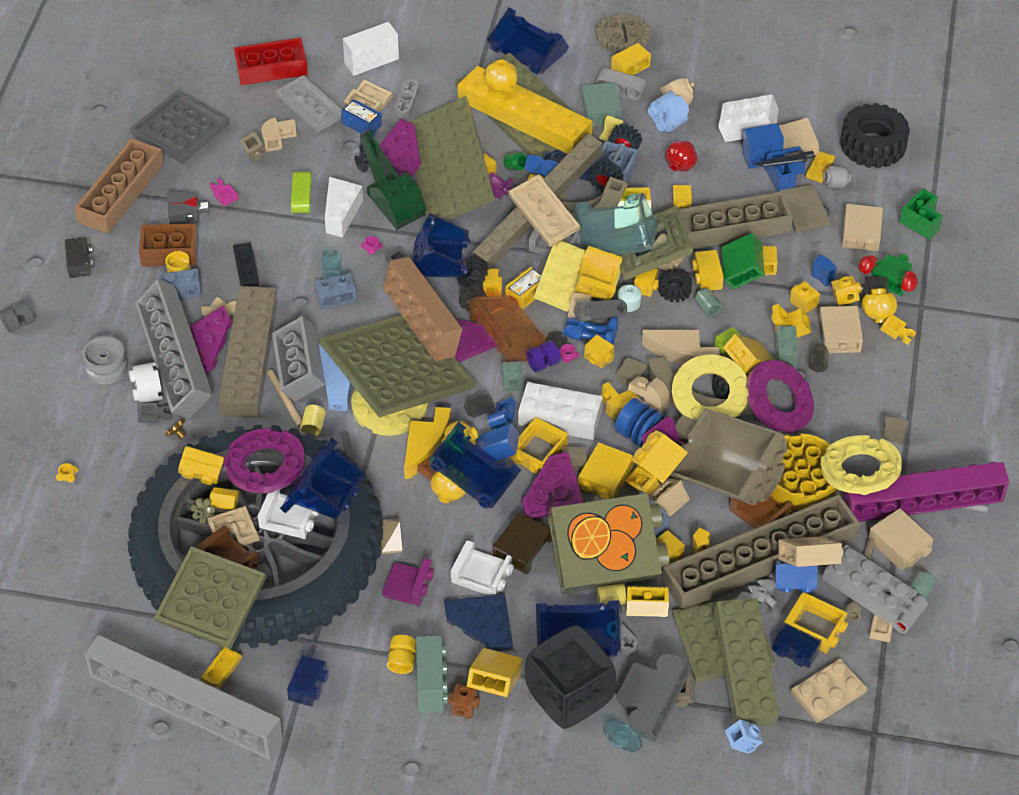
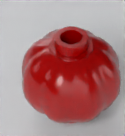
M678 140L669 145L665 152V158L671 170L675 172L678 170L689 171L696 165L698 154L691 142Z

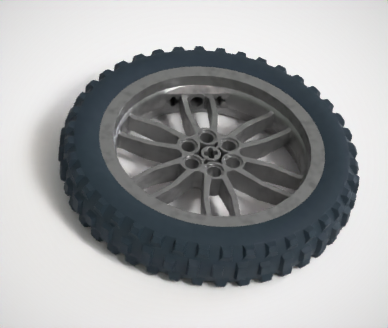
M254 425L253 429L244 430L243 426L235 427V431L229 433L221 430L217 431L215 437L209 438L206 435L199 438L198 444L192 445L189 443L186 446L225 457L229 451V446L238 437L263 427L262 425ZM272 425V431L282 432L280 426ZM290 428L287 431L301 442L305 453V466L299 477L292 483L297 486L284 495L301 498L305 494H309L311 498L318 496V504L333 517V538L311 531L308 532L306 539L259 528L258 514L263 505V493H257L256 503L246 504L239 488L229 480L225 465H223L218 483H212V485L204 484L201 482V479L194 477L193 479H186L178 473L183 452L181 454L173 453L168 457L169 463L158 466L155 470L156 476L148 478L145 482V491H141L136 498L138 506H135L131 513L132 522L129 524L128 530L130 540L127 542L129 556L132 557L130 564L132 571H135L136 582L140 588H143L145 597L151 600V605L154 609L158 611L185 559L178 551L177 539L179 529L204 537L212 535L207 522L203 524L200 521L186 519L188 513L192 511L191 505L196 504L198 498L204 499L210 495L214 487L223 488L233 484L234 490L239 491L238 507L246 506L259 537V541L243 545V547L250 553L253 551L257 553L259 564H267L275 585L273 588L259 591L232 647H239L240 643H248L250 648L258 647L259 643H269L270 646L278 644V640L287 639L289 642L297 640V636L302 633L307 636L315 633L316 627L319 625L328 626L332 623V617L335 615L342 616L346 612V606L349 603L354 604L359 599V591L365 590L368 586V576L374 574L377 566L376 560L380 558L382 551L383 528L381 526L383 525L381 510H378L379 501L377 496H374L371 482L367 480L365 473L358 469V464L346 456L342 449L332 448L331 442L325 439L322 441L316 439V435L308 432L302 435L299 429ZM263 448L250 454L246 459L245 465L252 473L259 472L262 475H266V473L271 474L277 471L283 465L285 458L278 450ZM216 508L213 514L218 515L228 512V510ZM230 532L231 537L237 541L234 532ZM292 544H308L329 550L323 557L299 549ZM278 553L298 563L314 567L299 578L280 585L277 567L272 554Z

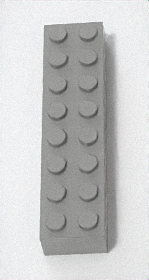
M157 279L135 302L154 362L156 363L171 413L190 419L213 394L176 288L172 284Z

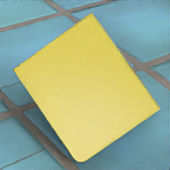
M607 115L604 131L599 139L603 140V143L608 141L613 128L616 125L623 124V121Z

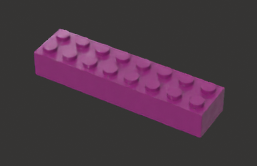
M989 462L984 465L972 464L962 468L951 467L947 470L910 473L909 475L899 476L887 489L867 495L845 492L843 500L859 522L885 519L899 508L907 515L1001 503L1004 502L1010 482L1004 462Z

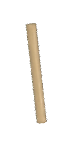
M269 370L267 372L268 377L297 427L300 428L302 418L291 399L281 392L280 381L274 370Z

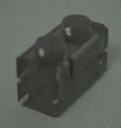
M86 237L66 239L65 251L69 277L90 276L91 268H94L93 257H89V255L93 254L92 245L87 243Z

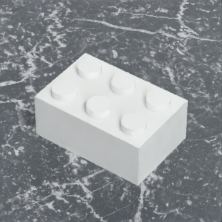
M389 22L343 38L344 63L353 76L399 59L398 34Z
M773 95L723 103L719 130L725 142L743 139L744 129L777 123L779 108Z

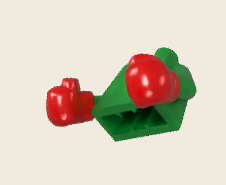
M900 254L898 258L893 255H887L884 259L878 261L875 256L867 255L858 264V270L863 274L872 272L871 284L880 288H886L887 291L901 297L904 291L912 292L918 284L917 276L911 270L912 264L908 262L909 258L905 254Z

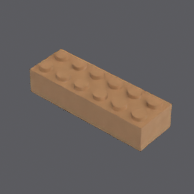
M131 138L75 206L77 223L109 234L163 166L162 149Z
M410 257L391 260L386 271L385 283L383 284L384 292L389 296L393 305L397 307L401 316L407 321L419 341L422 342L427 352L435 361L455 357L462 332L461 326Z

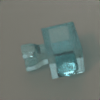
M327 251L323 252L322 279L341 275L342 261L341 254H338V251H334V254H327Z

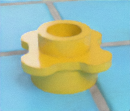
M69 463L62 464L58 468L59 474L56 475V479L58 481H68L69 483L74 482V476L78 472V468Z

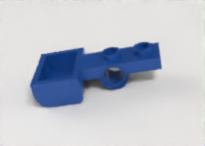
M513 397L497 403L495 413L488 416V423L492 431L481 434L477 438L475 453L483 466L517 453L519 432L513 426L517 401Z

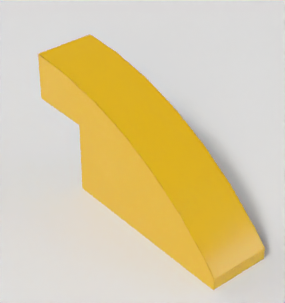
M435 407L434 422L410 421L404 464L405 479H410L418 473V465L430 456L434 458L443 446L442 438L445 437L444 431L451 424V408Z

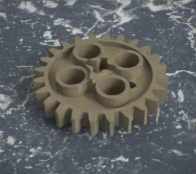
M618 12V16L612 14L611 18L606 16V20L602 19L601 23H598L596 39L599 40L598 44H602V48H607V52L613 50V54H616L636 43L646 48V44H649V39H651V28L648 27V23H645V19L640 20V16L633 17V13L627 16V12L621 15Z

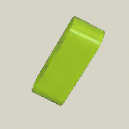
M311 171L293 172L292 214L310 213Z

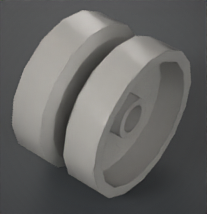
M110 336L96 337L83 347L82 357L86 374L92 382L100 385L113 384L121 380L126 374L127 362L122 343L118 339Z

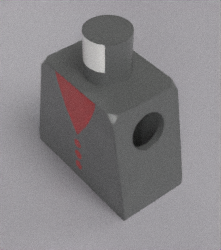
M167 192L169 224H197L199 222L198 213L209 212L208 202H198L197 194L194 192Z

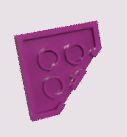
M400 119L380 143L379 147L395 171L408 173L412 177L422 165L416 135L417 131L413 123Z
M224 305L189 327L205 374L215 369L218 362L216 358L219 351L223 349L227 339L225 335L233 323Z
M456 319L462 328L455 359L459 363L503 344V339L494 327Z
M568 452L548 457L544 467L523 498L521 504L524 514L533 520L548 517L552 507L584 503Z

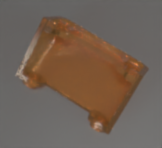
M511 295L476 296L469 300V320L477 323L478 326L482 325L497 344V352L504 356L502 365L503 362L522 361L523 363L527 361V350L536 346L540 348L542 343L547 342L544 334L537 330L521 309L515 297Z

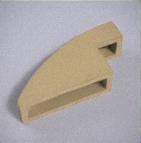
M699 330L642 331V345L662 358L667 357L668 361L681 366L701 355H720L719 347H700Z

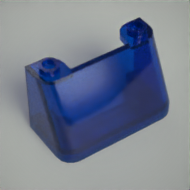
M509 7L487 38V42L490 44L489 48L496 53L501 52L505 55L511 53L534 74H543L569 49L567 42L562 35L556 32L555 34L552 32L549 34L527 22L524 17L516 16V11Z
M430 213L414 242L413 263L424 277L460 278L461 275L464 276L468 270L466 260L462 259L461 261L463 248L466 249L470 242V238H468L469 231Z
M458 422L430 457V467L434 471L443 474L477 500L481 507L485 509L493 508L520 473L521 469L515 464L512 467H505V462H502L500 465L469 441L471 436L468 435L466 437L464 434L466 427Z
M619 600L608 601L609 603H606V606L603 602H599V604L562 606L554 604V608L550 605L547 606L546 603L536 604L537 646L562 630L578 625L598 643L608 657L618 656V653L622 652L621 602Z

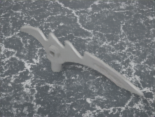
M776 571L769 574L772 578L771 580L759 579L757 582L761 586H748L752 593L742 592L736 600L758 598V601L762 602V604L766 602L774 608L778 604L772 597L776 587Z

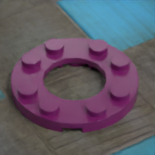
M768 360L751 370L746 381L749 393L747 399L752 411L764 425L776 432L780 430L790 434L801 430L810 422L814 412L813 395L809 383L795 367L781 361ZM770 380H781L783 384L786 383L792 389L791 393L795 395V408L792 412L784 413L771 404L766 393L767 384Z
M262 428L247 432L238 437L229 446V451L224 457V465L229 480L238 488L254 493H272L292 484L299 477L305 466V453L301 442L293 434L284 430L278 432L272 431L271 428ZM263 448L278 450L285 458L283 465L277 471L271 474L266 473V475H262L259 472H250L245 465L246 459L256 450Z

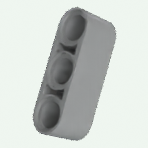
M608 68L602 69L595 80V84L616 82L618 95L632 100H639L647 87L646 81L640 77Z

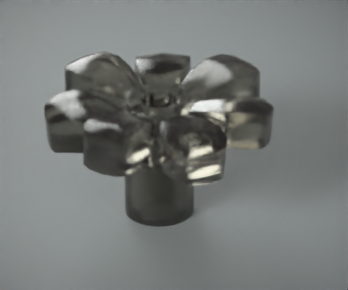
M560 331L550 332L548 337H544V343L552 340L558 350L568 340L567 337H562L563 335Z

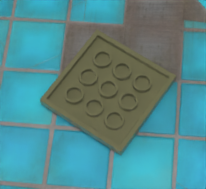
M191 546L154 619L161 624L231 649L267 576L263 572Z
M736 597V598H731V599H726V600H721V601L736 600L737 597ZM720 601L672 611V616L688 663L692 667L691 672L696 683L725 677L714 616L716 603ZM764 631L770 667H775L776 661Z

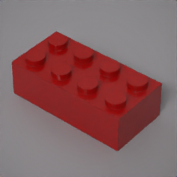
M301 37L234 47L240 86L308 75L307 60Z

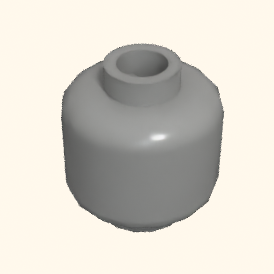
M829 166L824 171L823 181L830 189H843L847 186V183H850L851 174L845 166Z

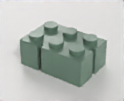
M442 636L416 637L418 713L444 712V704H448L446 644H442Z

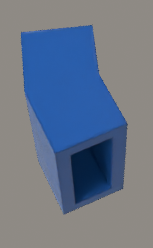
M820 254L814 260L812 276L818 279L824 286L830 285L831 281H835L837 267L830 259Z

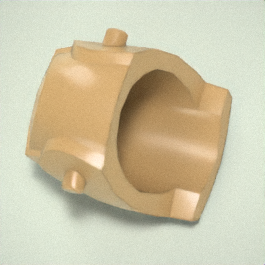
M688 78L677 79L664 87H660L663 95L669 91L675 92L673 93L674 95H680L689 105L693 99L692 87L694 83H690Z

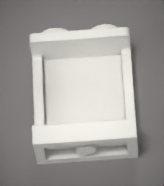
M280 489L268 493L258 514L259 528L306 539L308 532H311L313 529L315 516H318L320 513L321 505L318 504V496H313L312 500L309 501L280 494Z
M467 540L451 569V583L486 595H498L499 591L502 592L504 590L507 575L510 576L514 568L512 556L507 555L506 559L503 560L474 550V542Z

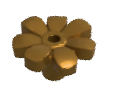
M184 418L165 432L167 438L176 434L181 440L186 436L182 431V426L186 422Z

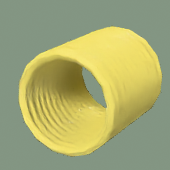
M318 405L307 406L300 430L304 434L309 432L316 436L319 435L326 414L325 410Z
M620 583L598 586L597 598L599 607L626 605L625 585Z

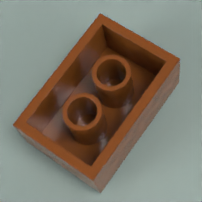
M196 224L141 225L139 255L142 267L166 266L167 255L174 251L185 252L189 256L190 265H197L198 233Z

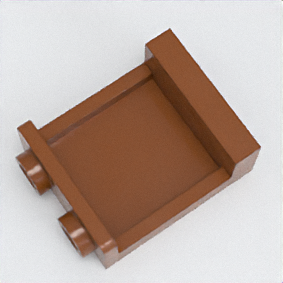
M771 495L764 502L759 501L755 505L731 498L730 511L754 529L793 514L792 502L789 501L784 505L775 500Z

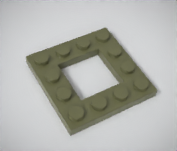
M677 205L610 233L616 255L623 258L620 269L624 280L634 278L637 275L693 253ZM666 228L670 244L637 257L633 241Z

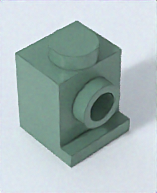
M522 361L503 362V391H523Z

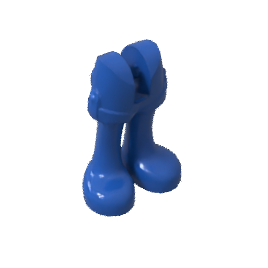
M611 317L607 325H598L588 321L578 322L577 318H567L563 335L578 341L582 339L591 340L594 336L598 335L614 345L618 330V317Z

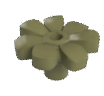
M198 498L196 504L191 505V510L195 511L192 515L193 518H200V523L204 524L207 522V518L215 516L213 513L216 511L215 506H210L212 501L207 498L203 502L202 498Z

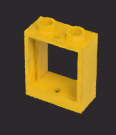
M535 417L519 436L517 453L510 456V460L517 465H522L529 469L532 473L539 474L549 456L561 454L562 446H568V433ZM535 436L554 445V448L543 461L523 452Z
M803 592L784 621L783 633L828 654L831 647H836L840 632L844 633L847 629L848 622L846 619L848 613ZM805 611L836 624L828 639L797 625Z

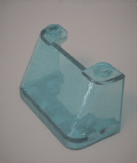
M644 193L629 195L624 202V206L592 210V206L588 202L576 203L574 214L577 223L580 225L579 235L583 250L591 246L608 253L622 255L647 251L653 246L658 224Z

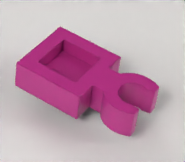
M217 179L218 185H214L212 182L209 183L214 197L223 207L239 199L238 193L229 184L224 186L222 179Z

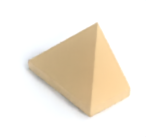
M399 518L383 519V525L381 526L383 528V540H381L382 554L402 552Z

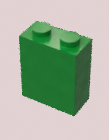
M750 233L722 246L724 281L733 290L765 276L763 245L754 233Z

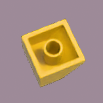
M655 430L647 437L644 445L635 452L631 461L639 468L655 476L658 481L664 483L688 452L666 435Z

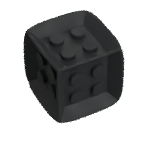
M574 625L547 639L529 653L525 662V681L530 693L541 708L559 727L566 729L588 718L603 708L613 698L616 687V671L610 658L598 643L582 627Z

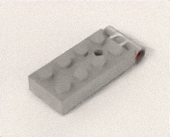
M845 545L843 548L841 564H829L821 578L903 634L908 632L928 606L927 600L917 595L918 592L848 545Z

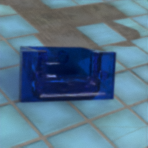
M331 437L313 456L279 509L286 514L294 505L335 519L352 503L350 498H354L359 492L360 488L358 485L366 473L334 449L338 442Z

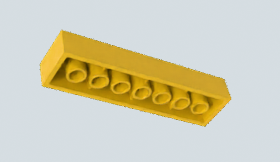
M478 65L457 85L458 100L466 96L471 107L564 153L569 154L588 133L592 135V120L515 84L507 91L494 90L486 83V69Z

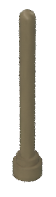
M873 540L867 541L863 555L870 561L875 545ZM853 599L845 609V612L848 613L847 619L857 621L861 618L862 608Z

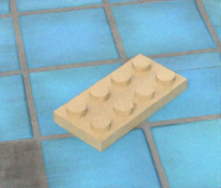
M539 174L508 191L509 197L549 247L580 230V225Z

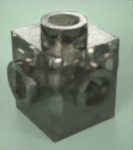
M476 283L466 286L460 290L459 304L472 317L487 310L486 293Z

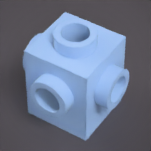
M740 719L725 730L732 749L748 754L755 751L756 747L763 743L760 735L761 731L754 723Z

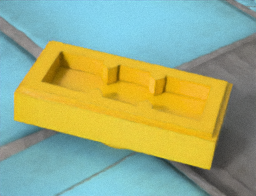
M819 151V154L816 155L806 173V178L823 183L824 171L833 165L835 156Z
M223 647L202 675L201 680L212 687L221 688L242 660V655Z

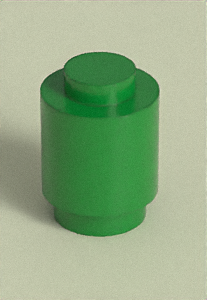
M509 153L504 158V166L509 171L525 169L527 157L523 153Z

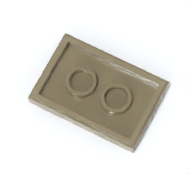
M813 184L779 190V192L783 193L793 216L792 226L795 233L830 226V220Z

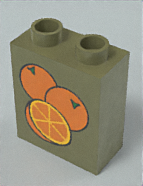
M648 493L552 507L548 513L561 594L597 589L598 586L656 580L662 574L661 568L669 565L666 543L657 544L654 528L662 527L660 506L658 503H649Z

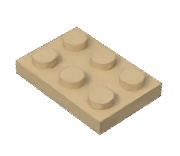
M841 659L791 689L792 696L817 723L867 692V687Z

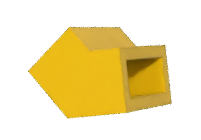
M214 487L210 494V500L212 501L210 506L226 510L236 509L239 491Z
M700 527L693 535V554L709 548L710 532Z

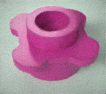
M370 236L364 240L361 248L367 250L368 254L372 255L378 249H382L383 245L379 243L378 238Z
M565 344L559 349L564 363H570L571 360L579 358V353L576 352L575 347L571 344Z

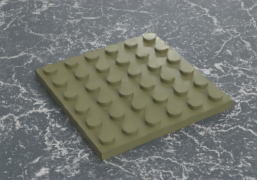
M402 316L320 338L319 344L378 417L474 389L476 382L455 357L435 361Z

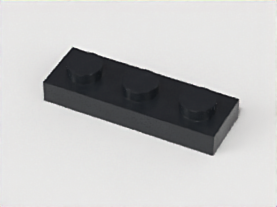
M251 242L233 245L240 286L259 287Z

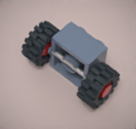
M623 124L616 125L608 141L604 142L602 155L593 163V169L589 174V182H592V186H596V190L601 189L600 192L603 193L610 177L627 182L628 185L638 165V149L642 143L641 133H638L639 130L637 129L634 130V126L628 127V124L624 126Z

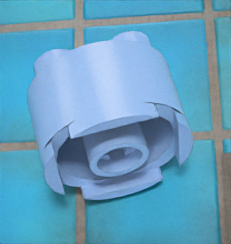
M669 91L653 101L647 110L660 132H671L689 119L687 117L689 112L687 103L680 95H674L673 93L675 92Z

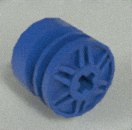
M633 398L619 413L615 423V431L626 439L631 438L632 443L637 444L641 448L644 445L642 435L666 417L663 413L657 412L655 408L649 409V405L641 399Z

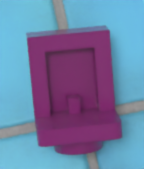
M491 173L489 176L495 197L500 199L504 194L507 196L508 191L512 189L510 185L513 179L510 178L505 182L494 173Z

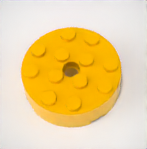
M800 434V436L791 437L786 435L787 453L783 454L782 461L785 464V468L771 496L784 505L789 501L792 502V510L799 511L834 497L838 489L833 488L824 479L821 471V458L827 452L830 444L810 434Z

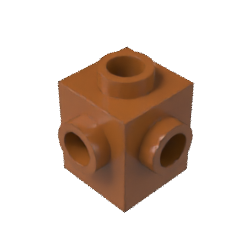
M456 684L455 690L450 692L448 703L451 704L452 715L473 718L474 711L478 709L480 703L477 689L467 687V684Z

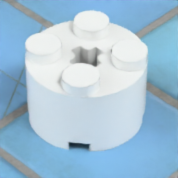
M155 362L132 366V370L128 371L130 382L135 384V389L132 390L134 401L153 402L162 400V396H158V392H162L158 371H153L152 367L156 366Z

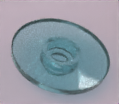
M609 720L605 723L603 727L604 733L616 748L628 752L640 750L642 740L630 726L617 720Z

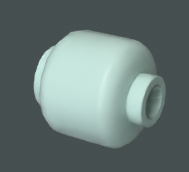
M630 284L624 285L619 289L617 300L625 301L628 307L627 312L636 311L640 307L641 290L637 286Z

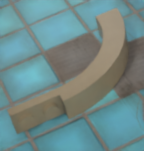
M610 177L604 188V193L599 197L586 202L561 201V203L579 225L593 224L607 218L614 212L626 190L627 182Z
M667 357L648 359L647 372L650 381L652 382L656 377L663 381L669 391L668 404L676 409L672 398V384L675 375L670 369ZM692 391L695 400L707 407H716L726 401V399L710 398ZM768 396L769 401L773 405L772 396ZM749 402L744 412L740 415L741 417L755 415Z

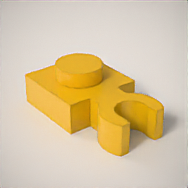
M894 315L889 316L880 329L895 340L899 336L903 343L907 345L912 340L907 336L914 338L916 335L913 329L905 328L907 323Z

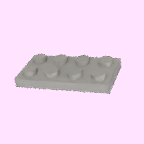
M304 75L276 90V96L317 133L341 120L342 109Z

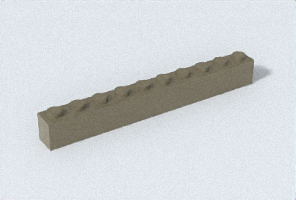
M588 133L543 179L558 199L602 155V142ZM516 207L473 251V255L486 261L489 264V269H492L532 227V224L520 209Z

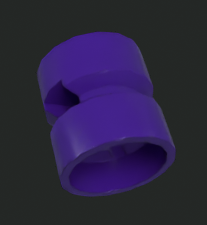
M552 340L542 343L540 348L536 346L526 351L528 364L535 373L546 369L547 365L551 367L561 362L559 350Z

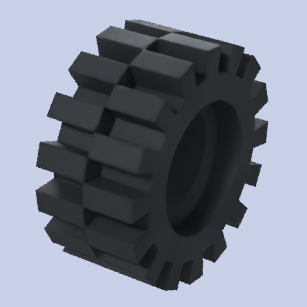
M473 255L469 256L465 263H462V268L459 269L460 273L457 274L458 284L470 291L477 290L478 286L481 287L482 281H485V276L488 275L487 271L489 270V264L486 261Z
M674 268V271L668 269V272L665 270L659 278L658 291L660 296L664 297L666 301L670 299V302L676 300V303H679L680 299L682 302L685 301V297L688 299L692 291L691 275L689 276L688 272L684 273L683 269L678 271V268ZM670 284H680L681 287H672Z

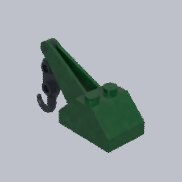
M369 130L361 133L360 156L355 155L354 160L357 168L363 173L367 172L370 166L375 183L367 187L368 196L396 230L425 216L427 208L418 185L408 173L396 172Z

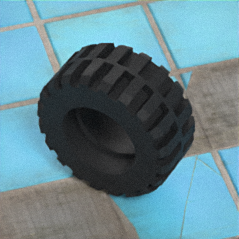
M867 103L862 107L857 106L843 120L840 138L841 148L851 161H856L860 166L866 165L867 168L888 167L891 163L895 164L906 152L910 133L909 123L906 118L904 119L901 112L898 113L897 109L889 108L885 104L879 105V103H874L870 105ZM875 133L884 136V138H873L865 134Z

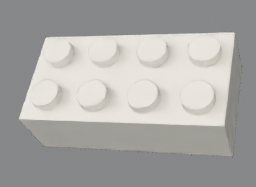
M527 382L518 410V425L528 427L534 418L537 417L568 433L570 436L594 440L602 412L603 396Z

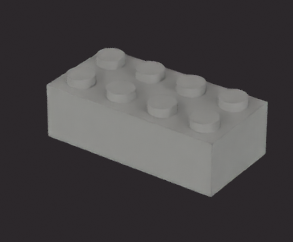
M301 316L273 332L272 337L281 392L293 401H297L324 386L325 378L316 326Z

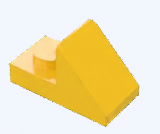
M638 466L625 480L630 487L639 493L644 492L645 494L648 493V495L660 486L655 476Z

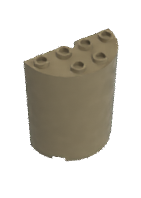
M705 408L699 416L697 423L688 434L689 442L681 446L688 453L670 476L741 502L755 505L759 501L764 502L774 492L785 468V464L782 463L783 454L787 453L786 439L782 433Z

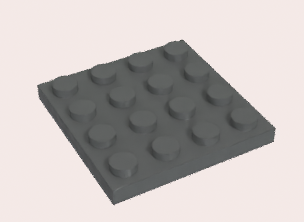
M177 90L132 126L130 131L134 136L162 149L163 153L183 164L229 125V119Z

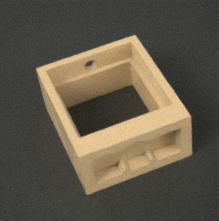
M823 536L779 539L778 560L796 567L841 564L843 548L840 542Z

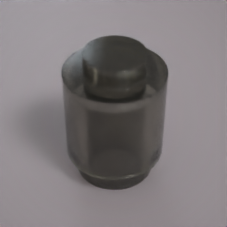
M815 344L810 350L809 368L814 372H823L828 368L829 351L825 345Z
M481 394L467 400L464 410L467 416L476 418L490 412L494 408V403L489 394Z

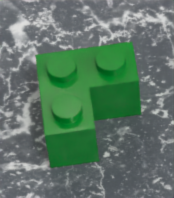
M923 188L902 208L900 223L930 240L940 230L943 216L935 211L938 196Z

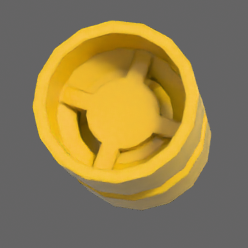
M174 251L167 255L165 261L167 273L191 269L189 256L185 252Z
M408 635L393 636L390 640L387 668L397 674H408L414 669V654L417 649L416 640Z

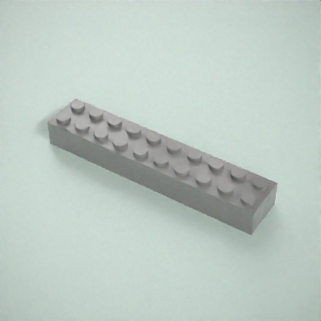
M98 635L84 653L91 677L269 760L283 741L280 718L275 713L266 712L253 703H246L236 695H229L216 686H209L199 678L194 679L181 670H174L166 663L157 662L144 653H137L129 646H122L109 637L105 638Z

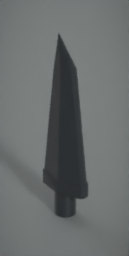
M800 150L752 165L766 167L807 162V159L814 158V152Z

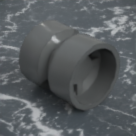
M24 300L15 303L13 308L7 307L0 311V318L9 333L20 329V325L26 326L34 322L33 314Z

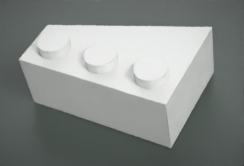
M329 177L325 211L326 233L343 238L363 202V187L361 185Z

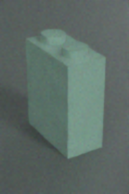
M616 82L582 85L581 99L586 118L593 121L592 126L604 125L607 115L622 120V108Z

